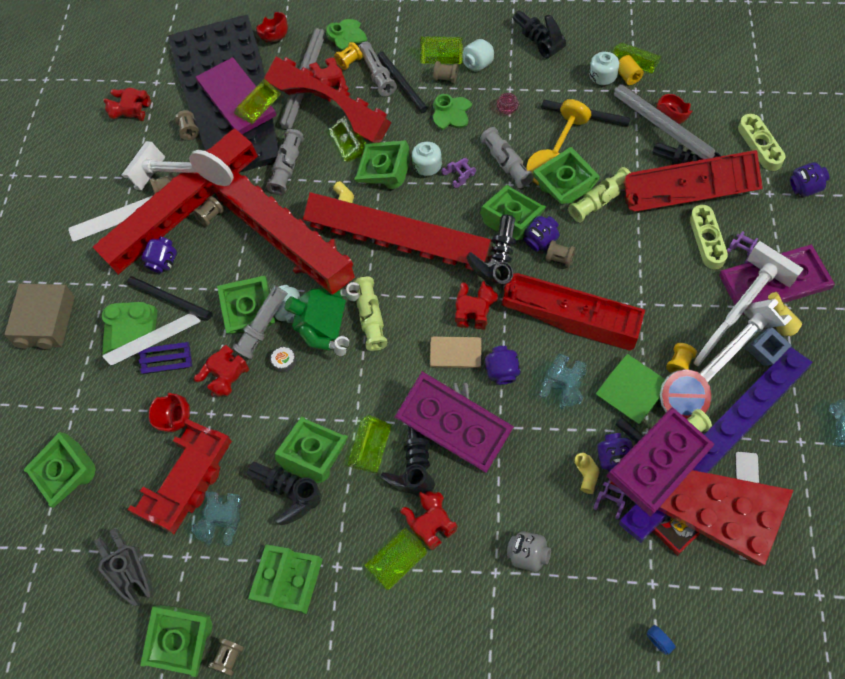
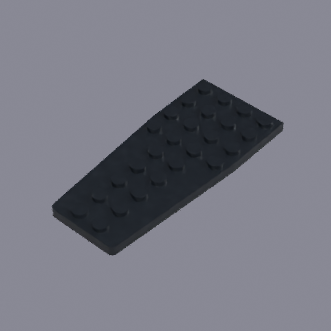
M248 14L168 35L179 81L189 108L194 114V121L206 151L233 129L199 85L196 76L233 57L270 103L267 84L263 80L265 77L263 63ZM272 118L242 134L253 144L258 157L239 173L275 163L279 147Z

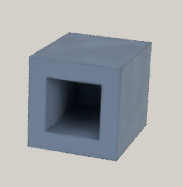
M773 327L762 330L745 349L763 366L774 364L792 345Z

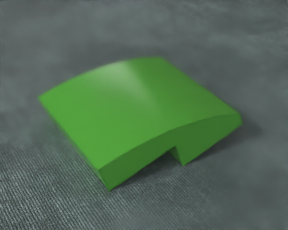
M627 354L609 375L596 395L641 425L654 405L659 402L661 386L665 379Z
M265 545L248 599L265 605L307 614L323 559L316 555L294 552L289 548Z

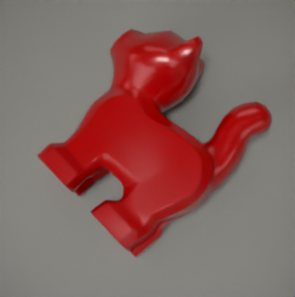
M334 57L325 60L328 67L321 69L317 62L309 64V70L314 73V78L319 80L320 77H323L332 83L331 87L339 86L348 92L349 88L346 85L342 70L337 66ZM314 94L315 96H318L322 99H327L329 102H331L330 98H327L323 95Z
M135 88L112 89L110 94L116 98H121L119 103L103 99L105 111L111 119L126 116L136 117L143 121L145 111H141L142 105L149 108L151 103L147 91Z
M482 281L478 290V298L468 296V285L463 282L460 284L461 289L457 295L455 306V322H457V327L468 328L469 323L467 319L471 318L475 319V329L485 330L489 307L498 300V293L492 287L487 286L485 281Z
M224 345L219 352L211 355L200 369V372L194 376L195 382L205 380L209 373L217 377L207 386L212 391V397L229 396L232 392L231 384L243 372L247 373L249 371L246 361L239 355L234 357L232 354L233 350L227 345Z
M420 492L421 505L427 512L415 518L410 508L403 507L401 514L406 517V521L415 535L424 541L429 549L434 550L442 543L435 534L438 531H442L449 538L457 531L458 526L449 519L448 514L443 509L442 502L444 497L440 492Z

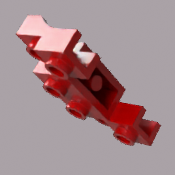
M186 419L184 422L187 429L181 438L175 436L173 442L178 447L184 449V451L158 490L159 494L142 487L140 492L144 495L136 508L131 505L128 508V511L138 518L172 534L176 533L187 513L192 514L195 508H198L203 503L205 492L210 484L215 483L219 476L221 467L218 463L232 442L229 436L217 430L206 428L189 419Z

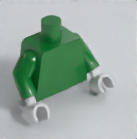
M349 283L346 289L341 288L333 295L324 288L311 289L299 299L292 296L287 299L284 309L295 314L292 327L300 334L309 347L327 351L334 349L338 356L346 354V348L340 347V345L349 346V339L344 336L338 337L346 302L342 298L346 296L348 300L356 301L359 298V293L353 294L349 291L359 290L358 283Z

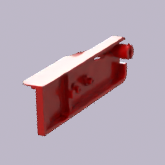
M757 150L631 172L624 178L625 203L633 212L763 189Z
M514 273L511 281L504 287L505 292L502 305L507 308L532 316L547 324L565 330V332L630 351L636 345L645 309L520 273Z

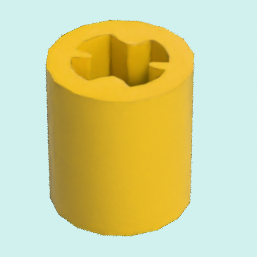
M626 55L619 60V75L627 85L637 83L644 74L640 66L630 55Z

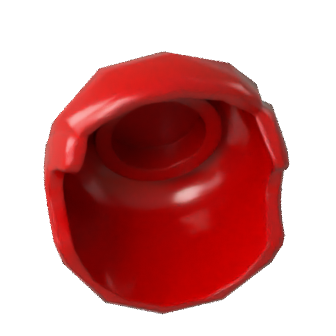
M275 12L272 19L264 17L262 24L256 28L258 36L265 42L272 43L282 40L288 31V22L285 14Z
M675 94L662 96L656 107L678 124L685 122L693 112L690 110L691 104L685 103L682 98Z
M167 393L165 397H156L149 408L148 419L151 426L164 432L180 430L185 426V420L190 418V406L186 398L178 394Z

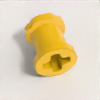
M350 42L346 49L334 54L337 64L343 70L348 69L352 62L363 57L360 48L354 42Z
M677 343L673 349L675 352L674 356L666 365V369L671 374L679 370H689L688 367L691 360L697 355V350L691 345Z

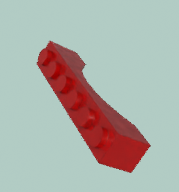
M277 56L275 57L263 79L264 81L288 95L313 93L334 100L346 113L354 132L372 143H380L391 125V122L386 118L387 114L378 108H375L374 111L367 108L369 104L358 97L356 100L349 97L350 93L340 87L338 90H335L331 87V82L323 77H320L319 80L314 78V73L305 67H302L301 70L296 68L297 63L285 57L282 60Z

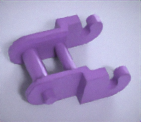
M463 158L456 163L451 162L447 165V170L445 168L441 170L443 175L456 171L461 175L458 177V182L456 180L453 181L452 185L454 188L465 184L466 179L475 175L476 168L469 167L467 158ZM464 167L466 171L462 173L460 169Z
M742 231L741 234H737L736 237L738 239H733L727 249L728 255L732 249H736L738 246L748 251L747 255L749 257L754 246L757 245L758 238L752 240L744 236V231ZM742 240L750 244L751 247L748 248L740 244L739 242Z
M609 479L608 483L604 482L603 486H606L604 493L599 492L593 509L597 510L601 499H610L617 502L619 509L615 519H619L625 505V501H622L625 493L618 487L610 484L611 480ZM608 489L620 493V498L618 499L606 494Z

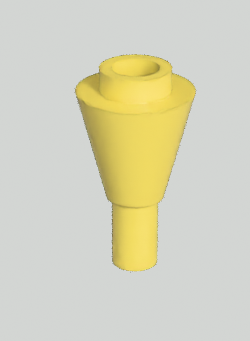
M777 292L771 293L768 299H776L778 301V304L774 307L775 311L780 316L790 315L792 317L785 326L776 327L777 332L781 336L795 335L801 328L802 322L783 304Z

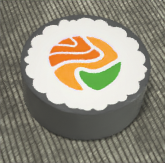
M278 347L270 356L271 364L278 372H288L296 365L295 353L289 347Z

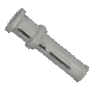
M362 42L359 48L372 73L371 79L378 86L379 94L381 96L393 94L397 85L390 78L389 70L382 66L370 42Z
M276 285L273 286L252 323L244 327L243 330L245 332L238 344L233 345L232 348L247 358H253L254 349L259 341H263L265 338L264 331L288 294L286 291Z

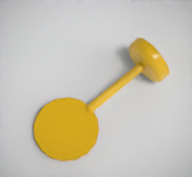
M567 99L563 102L560 111L562 116L568 121L553 150H540L529 158L526 167L528 171L533 173L535 169L560 154L558 152L572 124L583 125L589 121L591 111L585 104L573 99ZM534 178L532 182L539 186V182Z

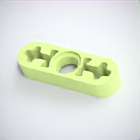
M755 114L744 115L738 126L740 134L752 151L757 150L758 159L763 168L769 171L780 169L785 160V153L759 116ZM763 139L767 142V145H759L755 140Z
M698 205L692 210L690 223L703 263L710 269H720L724 266L728 253L713 210L709 206ZM711 233L715 239L707 241L702 237V234Z

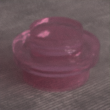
M504 93L497 100V109L501 113L511 114L518 109V99L512 93Z

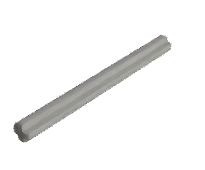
M316 28L314 30L300 70L302 67L309 70V64L316 62L325 38V31L323 29ZM304 93L289 96L280 120L282 129L292 128Z
M619 85L614 89V96L702 159H709L715 156L714 148L624 85Z

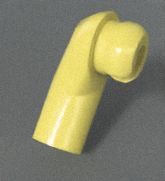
M341 181L337 182L333 186V190L339 195L338 200L353 203V193Z
M579 453L575 456L574 462L584 477L580 490L587 494H593L600 470L589 455Z

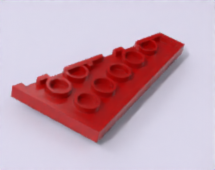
M692 470L658 510L751 562L763 566L766 564L794 490Z

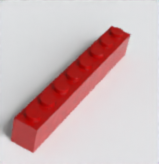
M235 128L206 151L222 160L231 171L235 170L238 173L258 157L253 144ZM181 172L141 207L137 208L128 218L119 223L110 233L101 238L93 248L119 275L143 254L149 240H158L159 237H164L191 214L194 209H197L204 203L209 196H212L215 193L212 185L214 183L208 181L199 173Z
M233 170L234 179L229 186L212 184L218 200L330 294H335L355 278L352 269L354 266L353 262L347 255L340 254L335 246L330 242L326 243L317 231H311L301 219L297 220L293 217L286 207L282 208L272 196L268 197L258 185L254 186L247 176H242Z
M312 192L309 193L303 220L310 221V227L323 230L325 225L332 227L331 232L345 236L346 231L354 233L353 238L367 241V238L370 237L376 239L375 244L389 247L390 243L398 245L397 250L411 253L412 249L421 251L419 256L434 259V255L443 257L442 262L452 265H456L457 261L466 263L465 268L470 270L473 269L467 261V254L472 252L483 262L488 263L491 248L493 247L492 240Z

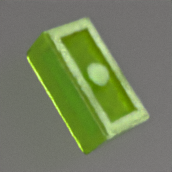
M420 36L421 63L435 64L436 61H440L441 64H462L463 37Z
M622 42L614 49V54L618 60L626 55H630L642 70L650 73L654 72L662 57Z
M264 78L236 107L234 114L254 124L281 93Z
M343 116L328 131L344 160L349 162L363 155L366 143L362 136L353 131L350 120Z
M371 415L362 418L347 466L378 473L392 424Z
M404 528L364 566L386 590H389L427 554V550L416 536Z

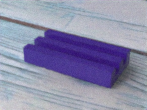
M189 342L148 347L138 352L140 354L139 364L142 367L140 369L141 374L192 367ZM184 348V353L146 357L148 352ZM186 358V362L154 367H148L147 364L148 362Z

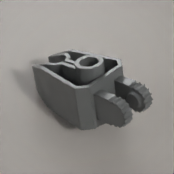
M115 527L110 531L112 540L119 548L117 551L111 554L103 539L99 537L94 540L95 546L103 558L100 561L98 570L122 598L134 606H139L141 603L133 587L135 583H138L147 598L153 597L152 580L140 548L127 545Z

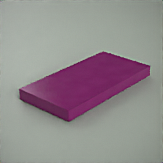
M233 57L196 76L199 85L232 129H237L241 134L277 116L273 107Z
M811 244L780 253L803 268L790 288L773 278L772 281L766 283L751 303L769 300L768 296L773 292H777L782 302L785 303L830 290L834 287L835 283ZM750 262L721 270L719 274L734 305L737 304L759 276L758 273L761 269Z
M423 371L395 415V418L486 473L514 428L513 425Z
M671 407L606 476L651 517L715 444L677 410Z

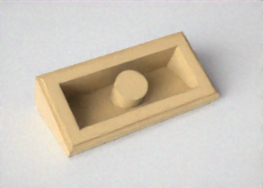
M431 337L430 367L481 368V338Z

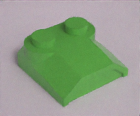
M406 140L365 144L359 169L354 180L359 183H383L388 189H395L402 185L410 162L409 145Z
M572 147L533 171V176L539 182L540 189L550 193L561 204L572 203L589 192L600 179V176Z
M506 185L481 207L480 214L483 222L497 232L501 216H513L515 224L512 238L521 240L525 237V229L537 216H540L545 211L546 206L537 203L514 190L509 185Z
M266 276L217 286L226 334L244 333V327L252 323L270 294ZM274 317L272 318L268 326L275 324Z
M144 302L108 305L102 312V319L105 322L103 355L154 331L157 319V309L155 306Z
M301 416L276 451L275 460L285 471L301 478L307 477L313 479L316 483H321L330 476V468L348 440V436L339 434Z
M59 432L24 468V471L28 473L48 501V505L54 508L79 484L85 485L93 479L95 465L78 442L66 433Z
M153 606L140 666H151L197 677L206 638L212 631L211 616L203 612L174 606Z

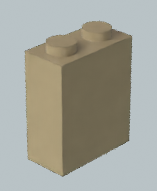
M19 284L4 335L17 348L39 347L51 349L52 347H62L75 296L66 285Z

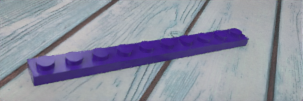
M790 347L704 434L715 445L693 470L709 473L810 368L812 361ZM636 504L620 520L619 525L637 541L642 543L668 515L657 510L650 517Z

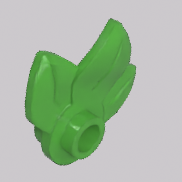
M344 19L340 23H331L327 26L326 34L328 39L334 42L336 47L342 51L348 47L350 42L362 43L367 41L366 34L359 28L361 23L357 20Z
M448 94L438 95L433 103L435 111L433 115L434 123L442 130L447 128L449 124L457 128L467 126L468 117L465 111L472 107V103L464 97L452 98Z

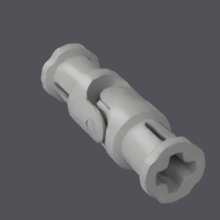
M490 127L485 130L480 137L481 142L489 147L490 154L498 161V164L506 174L512 176L517 188L521 189L529 185L533 181L534 176L531 171H528L523 166L522 159L506 140H502L498 135L496 127Z
M287 129L284 133V143L278 150V156L272 167L273 174L271 180L266 185L267 190L273 194L284 195L287 191L286 183L292 176L295 159L299 155L298 148L304 140L303 134L296 129Z

